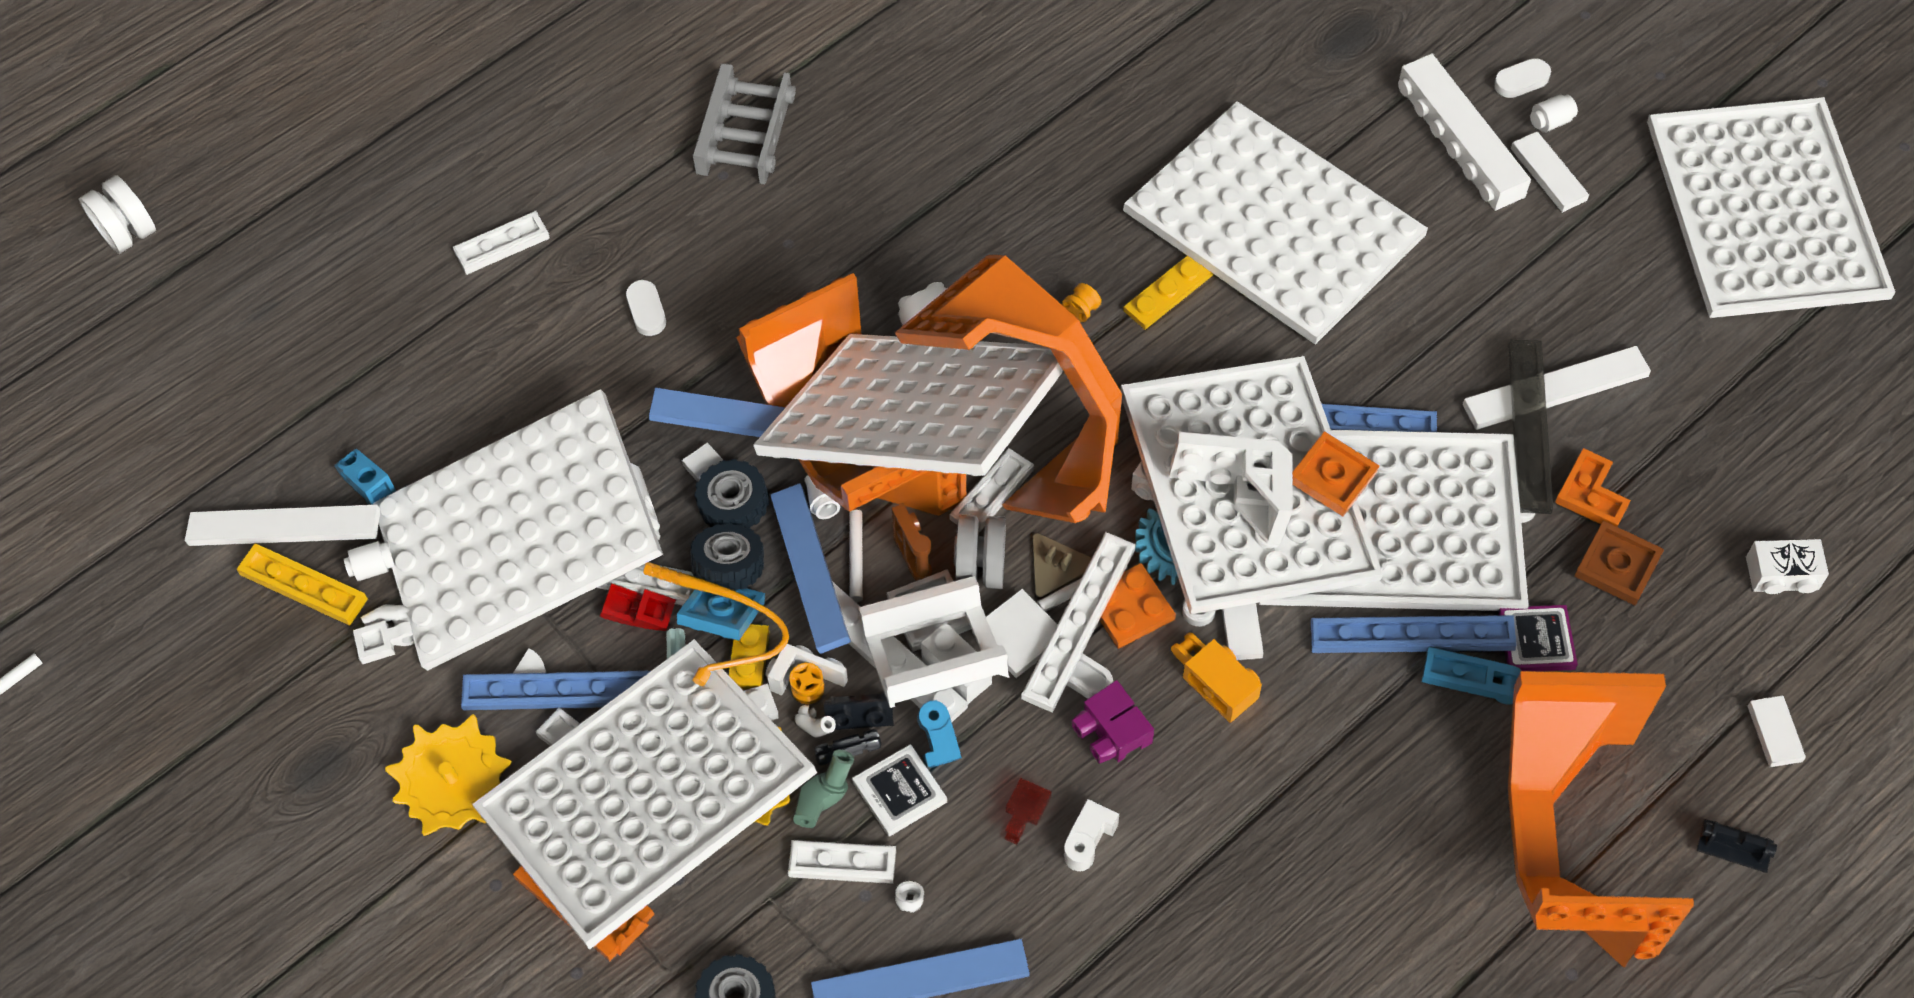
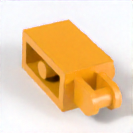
M1188 632L1184 636L1185 640L1182 643H1175L1171 647L1174 656L1185 665L1183 679L1231 723L1259 699L1262 687L1260 678L1252 669L1244 668L1236 660L1235 654L1229 647L1221 646L1215 639L1205 645L1193 633ZM1194 650L1197 654L1192 657L1189 653Z

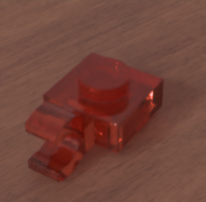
M1020 778L1006 805V813L1013 816L1005 829L1007 833L1005 840L1018 845L1027 822L1038 825L1051 799L1052 791Z

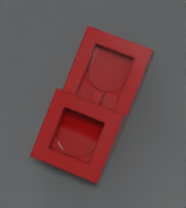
M611 583L600 617L639 628L666 631L676 599L646 589L641 594Z

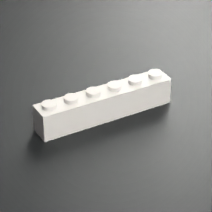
M1430 54L1402 66L1398 81L1400 92L1403 96L1408 97L1414 105L1416 113L1423 117L1430 126L1432 134L1445 145L1449 156L1455 159L1463 169L1465 177L1475 184L1482 199L1488 202L1496 211L1525 198L1531 178L1435 56Z

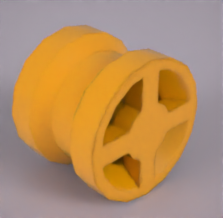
M1079 283L1074 288V294L1068 295L1062 301V305L1079 322H1085L1090 317V311L1096 310L1101 305L1102 300L1097 291L1091 286Z
M812 663L798 664L793 668L789 677L793 697L802 704L816 703L823 696L825 689L822 671Z

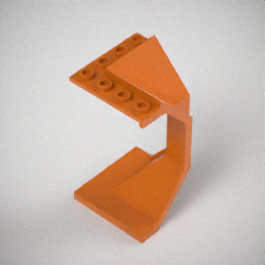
M987 255L898 329L895 334L902 344L970 350L986 335L993 333L1050 348L1088 411L1089 417L1086 423L1083 424L1084 427L1079 436L1002 505L1006 510L1071 523L1081 522L1090 515V510L1106 513L1114 446L1118 443L1122 393L1079 320L1006 255Z
M854 273L844 278H837L830 285L817 291H811L801 299L788 305H782L772 313L760 319H753L746 323L745 326L739 328L740 335L736 339L766 405L786 408L849 334L862 335L857 277ZM798 459L816 488L849 512L875 498H879L896 504L904 503L906 507L940 516L955 508L967 496L966 474L925 470L915 471L903 468L859 466L855 464L848 465L847 463L804 461Z
M1520 671L1514 685L1508 796L1516 882L1536 929L1583 930L1623 968H1625L1633 955L1637 959L1654 958L1660 954L1693 908V898L1597 896L1560 877L1553 804L1599 747L1603 745H1634L1666 688L1665 675Z

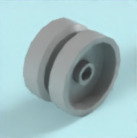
M959 515L958 532L954 541L956 581L975 576L977 580L979 567L983 568V584L986 588L1003 589L1006 517L989 516L985 521L984 536H979V520L976 515Z

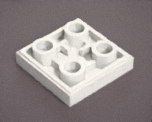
M1023 589L986 616L997 645H1004L1008 656V671L1015 678L1039 661L1058 625Z

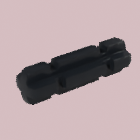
M873 729L863 732L864 736L860 737L859 734L834 740L832 745L829 746L827 743L815 746L814 753L817 763L819 765L830 763L834 751L839 749L848 751L853 756L863 754L865 749L870 752L881 748V740L877 730Z

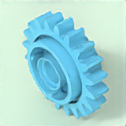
M1149 508L1147 519L1140 518V529H1136L1135 540L1137 541L1135 552L1140 553V563L1149 562L1147 567L1148 573L1159 570L1158 580L1161 581L1166 575H1170L1171 584L1175 585L1178 575L1159 515L1156 511Z

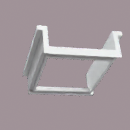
M975 576L859 607L864 636L890 708L895 707L894 703L997 674L1009 678L1007 652L1004 645L998 646L981 606L979 585ZM967 616L980 651L893 675L881 639Z

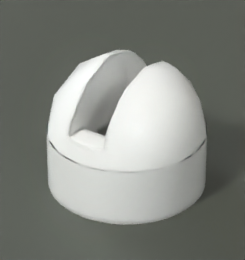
M905 881L897 886L895 900L901 911H910V913L919 910L924 900V890L920 884L913 881ZM908 894L914 895L913 900H907Z

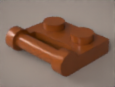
M904 503L892 507L894 541L915 581L933 575L928 559V554L931 552V541L927 536L919 534L918 531H921V527L915 513L909 514Z

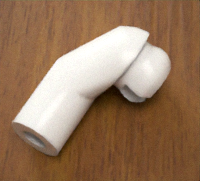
M385 604L360 618L365 626L384 620L386 622L392 620L396 626L403 622H409L407 614L409 610L404 605Z
M808 705L801 706L798 714L795 715L796 725L815 738L833 732L836 727L834 719L830 716L815 719L816 710L814 708L809 710Z

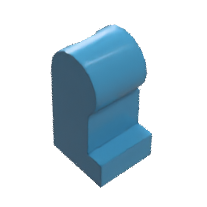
M357 449L351 451L334 465L341 477L365 499L368 505H373L374 502L396 492L388 474Z
M936 700L926 702L918 711L917 722L926 732L931 752L923 755L925 766L928 769L957 761L962 757L946 706Z

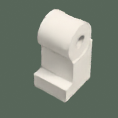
M1089 799L1087 800L1064 845V859L1069 868L1075 871H1085L1091 867L1095 858V848L1103 833L1113 836L1118 827V813Z

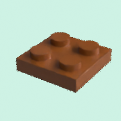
M1603 520L1574 577L1636 606L1664 549Z

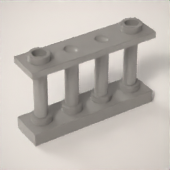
M721 64L693 154L696 174L708 176L711 164L715 165L716 162L758 168L760 184H766L768 174L773 173L775 169L776 157L774 153L788 104H793L795 98V86H791L790 73H784L781 85L777 87L738 81V78L734 77L733 65ZM737 93L777 98L773 110L732 104L730 101L732 95ZM730 116L770 121L767 133L725 127L723 123L725 118ZM723 139L763 144L760 156L720 151L717 148V143Z

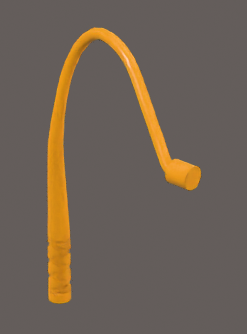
M646 563L644 567L645 575L741 602L767 615L779 626L782 632L781 642L774 649L766 653L699 667L692 679L697 685L705 686L711 675L710 671L767 660L777 655L787 645L789 633L785 623L765 606L726 587L682 572L670 570L663 566L660 567V565L654 563Z

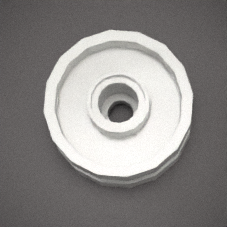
M118 175L102 183V190L105 196H102L95 190H91L79 197V202L93 225L118 254L133 246L130 232L136 237L144 239L156 231L155 225L141 201Z

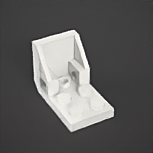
M1179 432L1169 466V478H1178L1182 481H1211L1215 484L1233 483L1234 507L1267 544L1280 545L1293 512L1292 453L1280 441ZM1247 485H1253L1257 490L1252 491Z

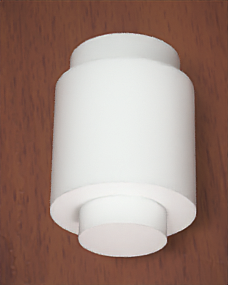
M1559 94L1534 105L1530 119L1536 129L1545 133L1571 122L1573 117L1577 115V105L1570 95L1563 96Z
M377 541L348 550L349 557L344 558V564L349 577L355 576L357 581H361L389 572L388 569L395 566L389 550V543L384 542L380 544Z

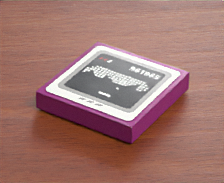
M1567 605L1531 606L1527 609L1500 608L1498 616L1514 615L1517 646L1515 651H1505L1508 665L1516 666L1521 671L1530 672L1576 670L1578 663Z

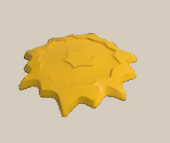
M474 714L458 727L453 728L442 724L433 733L425 731L419 725H414L415 740L413 744L402 749L403 759L399 763L385 767L386 772L400 785L399 792L393 797V802L395 804L409 805V817L422 821L421 833L423 836H427L443 827L461 829L471 819L486 823L474 808L473 803L500 784L501 774L511 764L509 759L502 758L496 754L495 737L480 734L477 717Z

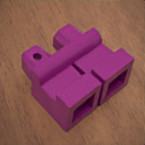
M1117 680L1084 701V710L1072 719V729L1079 738L1082 739L1094 731L1100 739L1090 744L1089 749L1098 764L1112 758L1120 762L1129 752L1138 747L1143 749L1153 743L1154 728L1137 706L1134 707L1135 703Z

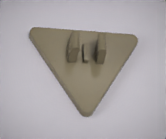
M1039 533L1034 534L1033 556L1036 598L1043 599L1082 577L1092 558Z

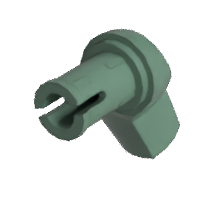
M835 750L827 772L813 777L801 787L793 818L795 824L805 828H813L822 811L835 805L844 797L848 790L846 777L854 762L853 755L848 751Z

